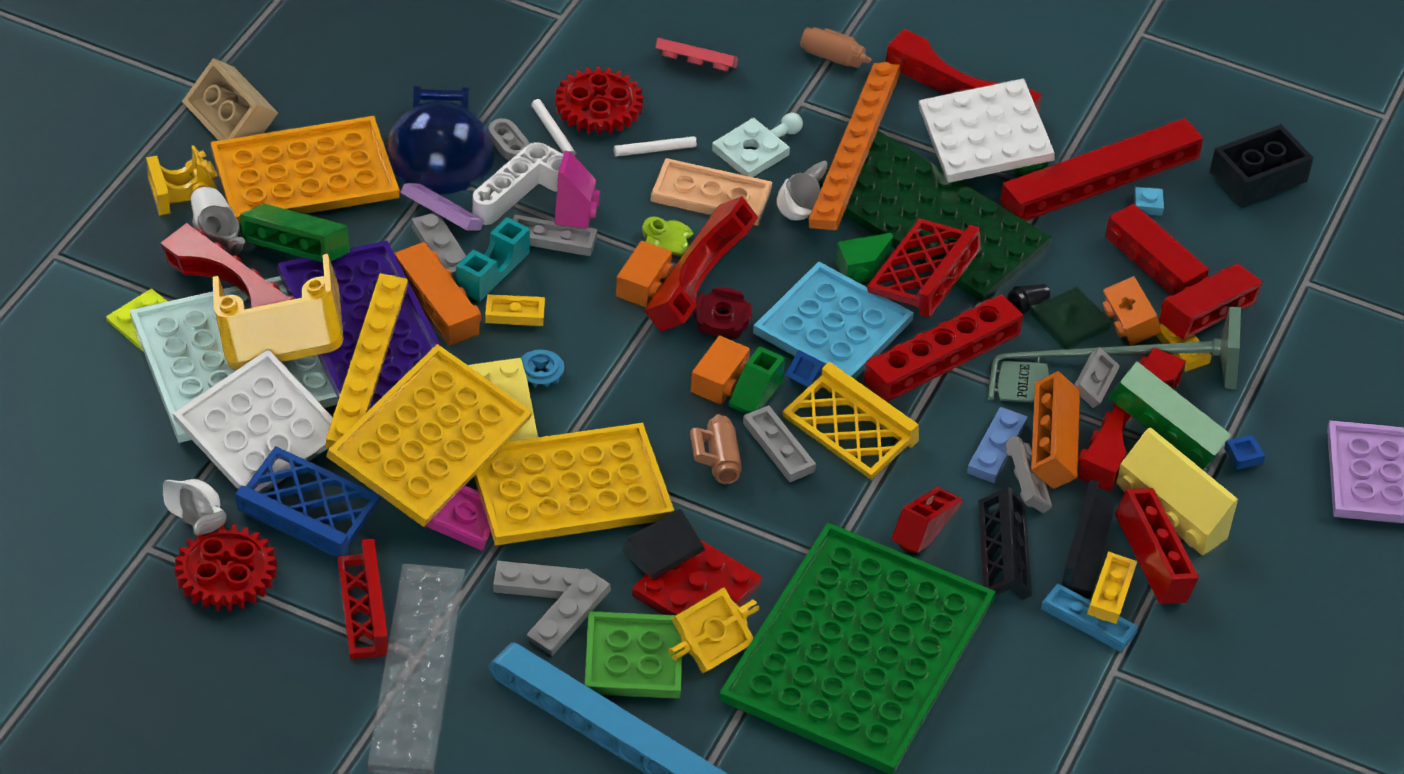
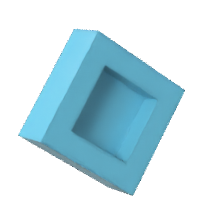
M1135 187L1134 204L1147 215L1162 216L1164 210L1163 189Z

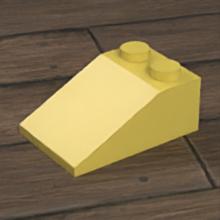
M521 358L468 365L533 411L528 381ZM532 413L529 421L509 441L538 437L534 413Z

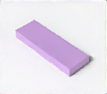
M407 183L404 184L401 193L465 230H481L484 224L483 219L421 184Z

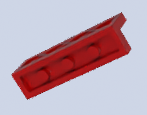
M362 540V554L337 556L350 660L388 656V635L375 540ZM363 565L364 570L355 577L345 571V566ZM355 587L367 593L360 601L349 595ZM359 611L370 617L363 625L352 620ZM363 635L372 640L374 646L355 648V642Z

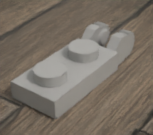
M1016 435L1008 439L1005 446L1007 455L1013 458L1015 465L1014 474L1019 480L1022 490L1020 496L1027 506H1032L1038 511L1045 513L1051 509L1052 504L1045 481L1031 470L1032 445L1029 443L1023 444L1021 438Z

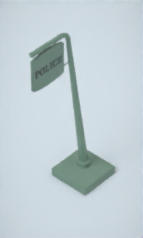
M1229 307L1221 338H1214L1213 341L1101 348L1109 356L1148 355L1153 348L1169 354L1212 353L1213 356H1220L1224 388L1236 389L1240 352L1241 307ZM1097 348L999 354L993 359L991 364L988 400L993 401L994 391H998L1001 401L1034 403L1035 382L1049 376L1048 366L1046 363H1039L1040 358L1090 356L1092 351ZM1038 358V363L1004 361L1001 369L997 370V363L1002 359ZM996 372L999 373L998 389L995 388Z

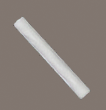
M540 99L534 100L531 106L563 154L566 150L571 151L575 156L576 152Z
M692 136L614 146L615 157L693 148L697 146L696 137Z

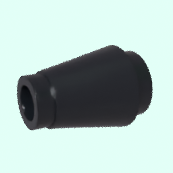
M1046 284L1015 286L1008 293L1007 300L1022 314H1025L1046 300H1049L1050 290Z

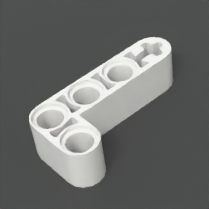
M535 142L527 145L474 191L473 214L483 219V225H489L498 220L538 184L557 192L558 172L564 154L543 143Z

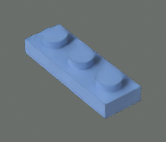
M1000 407L968 464L967 474L995 483L1009 457L1006 452V442L1012 436L1020 437L1028 417Z

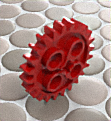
M597 66L596 71L592 72L589 67H586V73L576 70L575 77L568 74L567 81H560V87L556 88L555 95L556 113L561 114V121L568 120V127L576 124L578 132L583 128L587 129V134L589 135L593 130H597L599 136L602 135L603 130H607L612 135L615 128L623 132V125L632 127V121H638V115L642 114V89L637 88V81L630 82V75L621 77L620 70L613 74L611 73V68H607L603 72Z
M222 525L218 532L212 531L205 536L203 534L196 536V541L186 539L187 548L180 547L179 556L175 557V579H177V587L183 589V596H191L192 604L202 600L203 609L208 608L210 604H214L216 612L221 609L222 605H226L228 611L232 612L234 604H238L241 609H245V601L247 600L256 604V595L265 597L266 588H273V579L277 578V557L274 555V548L269 547L268 539L260 540L259 532L250 536L248 527H245L241 532H237L236 525H233L230 531H226L224 525Z

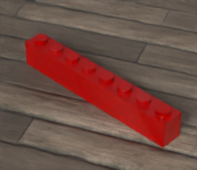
M1186 118L1171 122L1061 163H1056L1047 168L1033 171L1019 178L1011 179L1003 183L1000 204L1008 211L1027 221L1200 158L1204 138Z

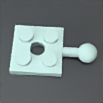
M788 113L782 118L780 125L772 130H768L753 117L712 142V151L741 175L755 177L790 155V147L779 138L786 133H798L803 126L802 118L796 113ZM747 147H755V148H757V149H756V150H753V149H745V148H747Z

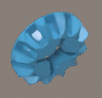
M533 350L521 357L527 381L532 383L534 388L539 384H543L548 388L550 383L558 384L559 378L564 376V362L554 352ZM536 368H538V369H540V370H542L543 368H546V372H543V371L535 372V371H536Z

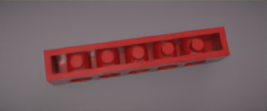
M1002 294L991 300L988 299L981 305L969 311H964L959 316L947 322H942L937 327L925 333H920L913 339L903 344H898L879 356L870 358L865 364L863 382L873 393L889 402L1019 336L1024 315Z

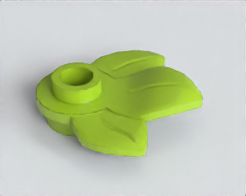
M649 217L642 225L643 236L647 243L672 251L673 255L682 257L689 248L687 239L693 236V231L682 222L676 220L665 221L660 217Z

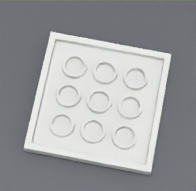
M1024 78L919 100L920 112L947 183L1055 160V152Z
M269 349L173 413V420L237 489L241 485L246 487L275 446L307 461H311L328 448L325 447L326 437L333 418ZM280 458L272 466L273 473L291 469L290 464ZM285 478L276 480V484H278ZM272 481L259 484L255 491L264 494L273 487Z

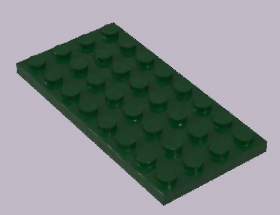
M879 130L875 135L843 214L875 235L892 233V246L897 248L919 218L963 231L969 225L979 227L981 250L955 283V286L980 302L985 301L1048 248L1052 239L1051 236L960 180L947 183L942 169ZM829 169L826 170L822 179L818 182L820 190L822 188V185L825 181ZM921 230L919 236L931 235L933 232ZM949 238L943 241L945 244L957 242L958 240L954 238ZM937 241L924 246L926 249L940 245ZM918 246L907 249L906 253L909 254L921 250ZM945 255L932 256L931 259L932 261L944 259ZM925 258L916 260L920 264L927 263Z

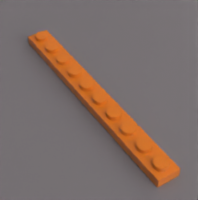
M888 62L873 64L810 214L809 228L838 229L900 76V64H890Z

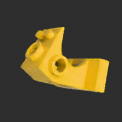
M194 145L191 146L192 160H189L185 167L179 170L165 169L160 165L157 156L146 157L148 180L159 216L171 214V203L191 200L192 193L198 188L210 187L217 190L214 181L217 173L213 164L203 159L206 157L204 150L198 152Z

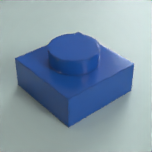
M798 349L785 376L809 387L821 376L822 368L826 363Z
M1253 435L1226 440L1224 449L1236 470L1264 463L1265 454Z

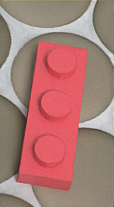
M657 38L655 46L656 49L662 51L661 56L677 59L678 55L688 57L687 62L702 65L703 61L713 63L712 68L728 72L729 67L737 68L739 58L733 55L662 38Z

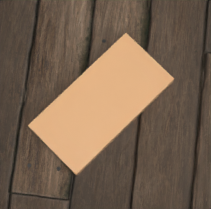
M665 158L651 193L650 202L712 215L720 204L742 196L757 214L758 219L753 225L758 226L772 190V182Z

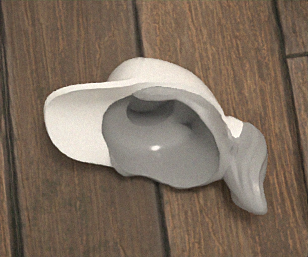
M827 161L819 162L805 173H797L785 180L777 196V206L783 216L790 220H802L810 216L820 193L818 182L827 170Z
M210 187L196 189L191 195L194 229H201L209 240L214 243L219 242L227 253L232 256H238L244 247L245 239L238 237L240 223L235 217L233 209L230 208L218 190Z
M198 479L164 481L163 498L167 509L174 515L182 518L184 523L192 525L196 536L215 531L226 522L227 515L220 508L219 496L206 482Z

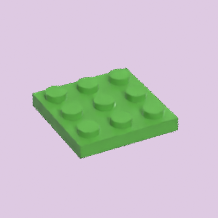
M589 611L585 686L600 695L680 699L682 657L676 661L671 659V656L680 652V650L671 655L668 653L669 648L682 642L681 636L671 620L676 615Z

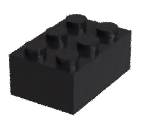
M1280 124L1215 148L1209 173L1240 206H1244L1308 182L1314 157Z

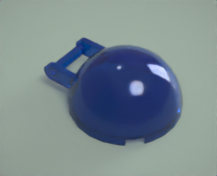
M414 86L413 108L397 119L387 136L385 144L393 173L405 180V184H421L437 194H451L469 189L471 181L480 176L484 179L488 175L494 161L492 140L482 121L468 110L469 87H462V90L421 89V86ZM421 100H436L421 104ZM446 101H461V105Z

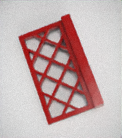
M919 218L867 285L868 293L919 307V315L930 318L981 250L980 228L969 225L963 231ZM921 230L933 232L931 235L919 236ZM954 238L958 241L945 244L943 240ZM937 241L940 245L926 249L924 246ZM918 246L921 250L909 254L906 253L907 249ZM940 254L945 255L944 259L932 261L931 259L932 256ZM924 258L927 262L916 266H913V264L911 263L912 261ZM904 263L908 267L896 271L893 270L894 266ZM932 271L933 273L931 276L923 278L918 276L919 273ZM911 275L914 279L903 283H900L898 280L899 278ZM893 280L895 284L888 287L880 285L883 282ZM914 288H919L920 290L916 296L904 292Z

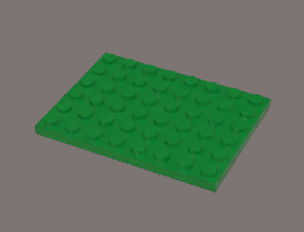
M827 522L719 692L718 701L883 772L894 774L994 601L996 591Z

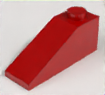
M937 486L902 508L891 540L898 543L905 551L920 552L931 544L962 505L964 499Z

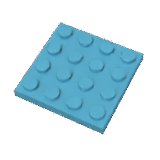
M818 262L754 324L753 334L793 356L796 355L799 349L826 364L831 362L856 379L865 370L866 362L874 356H879L913 321L914 312L888 298L868 293L866 286Z

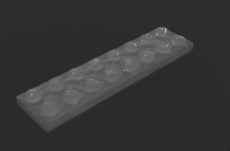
M405 563L402 565L368 759V772L434 774L465 569Z

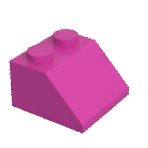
M566 150L564 151L558 172L554 224L588 228L590 219H596L597 207H599L600 190H595L596 179L571 151Z

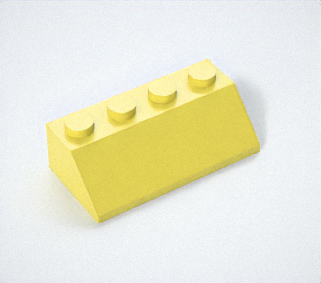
M1151 427L1148 428L1122 461L1116 484L1124 492L1126 489L1154 488L1177 535L1188 546L1194 548L1203 556L1228 539L1238 499Z

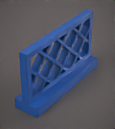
M277 446L274 447L246 487L241 485L235 493L238 511L336 558L337 556H347L350 543L381 501L379 494ZM280 458L288 462L291 469L273 473L272 466ZM309 472L316 476L317 481L299 485L297 475ZM293 476L296 486L278 490L276 480ZM272 481L274 491L264 494L255 491L259 484ZM337 485L342 488L343 493L326 497L323 487ZM314 489L320 490L322 499L304 503L302 492ZM298 494L301 503L286 506L282 504L281 497ZM359 497L369 500L365 507L352 510L349 501ZM342 501L346 502L348 511L330 514L328 505ZM324 506L327 515L314 519L308 516L307 510ZM351 519L352 526L345 534L335 529L333 523Z

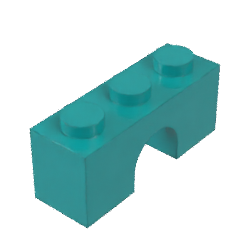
M506 217L490 233V243L484 255L473 249L456 266V284L464 288L468 297L478 302L482 301L530 253V228Z

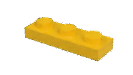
M1108 552L1087 612L1088 615L1097 617L1102 621L1117 624L1138 561Z

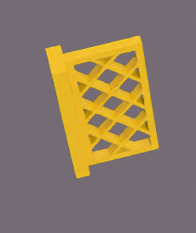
M828 362L822 368V375L782 411L784 418L870 480L878 475L907 446L912 448L919 442V424L831 362ZM824 387L832 393V398L815 399L814 394ZM849 405L854 409V414L837 415L836 406ZM833 406V415L816 416L815 407ZM812 407L813 417H799L795 414L799 408ZM858 421H872L876 424L877 430L859 431ZM855 422L856 431L838 432L837 423ZM834 423L835 433H821L817 430L816 424ZM881 437H894L899 441L895 446L881 447ZM877 438L878 447L860 448V439ZM856 439L857 448L843 449L839 446L838 440ZM879 455V461L870 468L861 462V456Z

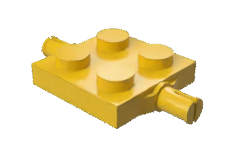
M724 587L674 616L671 620L678 630L682 642L668 649L669 655L680 650V652L671 656V659L676 661L689 653L693 656L703 674L747 648L754 637L748 629L746 618L760 610L759 605L748 610V608L757 604L752 599L739 607L732 601Z

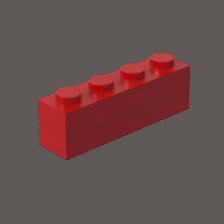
M1135 204L1109 216L1105 237L1144 270L1149 277H1152L1161 285L1167 293L1173 296L1183 291L1187 286L1191 287L1201 282L1205 277H1208L1209 268Z
M1236 263L1227 269L1223 268L1209 278L1205 277L1201 282L1191 287L1187 286L1183 291L1173 296L1169 295L1161 304L1162 311L1158 320L1179 338L1185 340L1226 319L1229 307H1241V310L1255 304L1263 281Z
M1154 488L1126 489L1115 516L1159 604L1187 603L1199 576Z

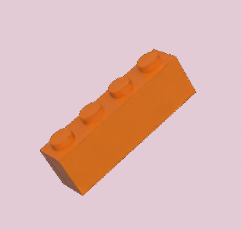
M422 242L394 253L426 317L448 346L480 335L482 315L476 305H472L468 300L464 288L459 287L455 283L451 271L443 267L435 251H431L426 243Z
M1059 371L1035 382L1031 470L1052 489L1076 479L1078 468L1080 390Z

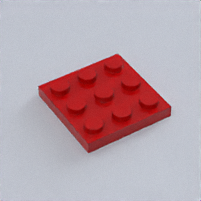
M701 540L705 551L653 580L646 574L632 588V596L663 615H678L725 587L732 601L741 607L762 584L763 576Z

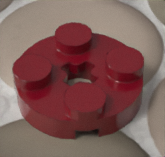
M725 287L714 288L712 293L705 296L702 293L696 299L697 306L694 309V319L697 323V329L701 333L736 339L750 325L752 305L750 301L748 304L744 300V295L735 289ZM721 310H726L727 314H720Z

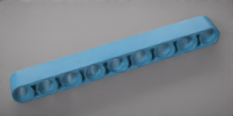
M517 643L508 644L489 663V671L498 682L645 774H727Z

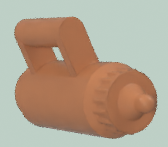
M807 27L802 34L800 47L804 48L807 53L846 67L859 68L862 63L871 62V58L865 54L866 48L856 42V38L827 28L822 30L816 27L812 29Z
M716 414L715 417L708 421L707 430L701 428L691 429L690 436L694 460L711 466L712 474L719 483L731 484L736 482L742 472L736 430L731 420L726 416ZM704 442L708 444L709 453L705 452Z

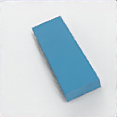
M1057 583L1042 602L1041 610L1122 653L1136 635L1138 626L1120 616L1117 624L1088 615L1087 612L1091 601Z

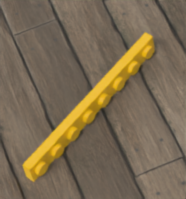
M379 274L326 437L325 447L330 448L370 408L408 287V279Z

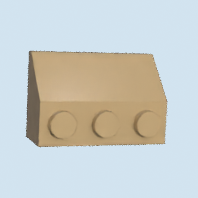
M214 58L182 101L218 141L263 134L278 114L235 67Z

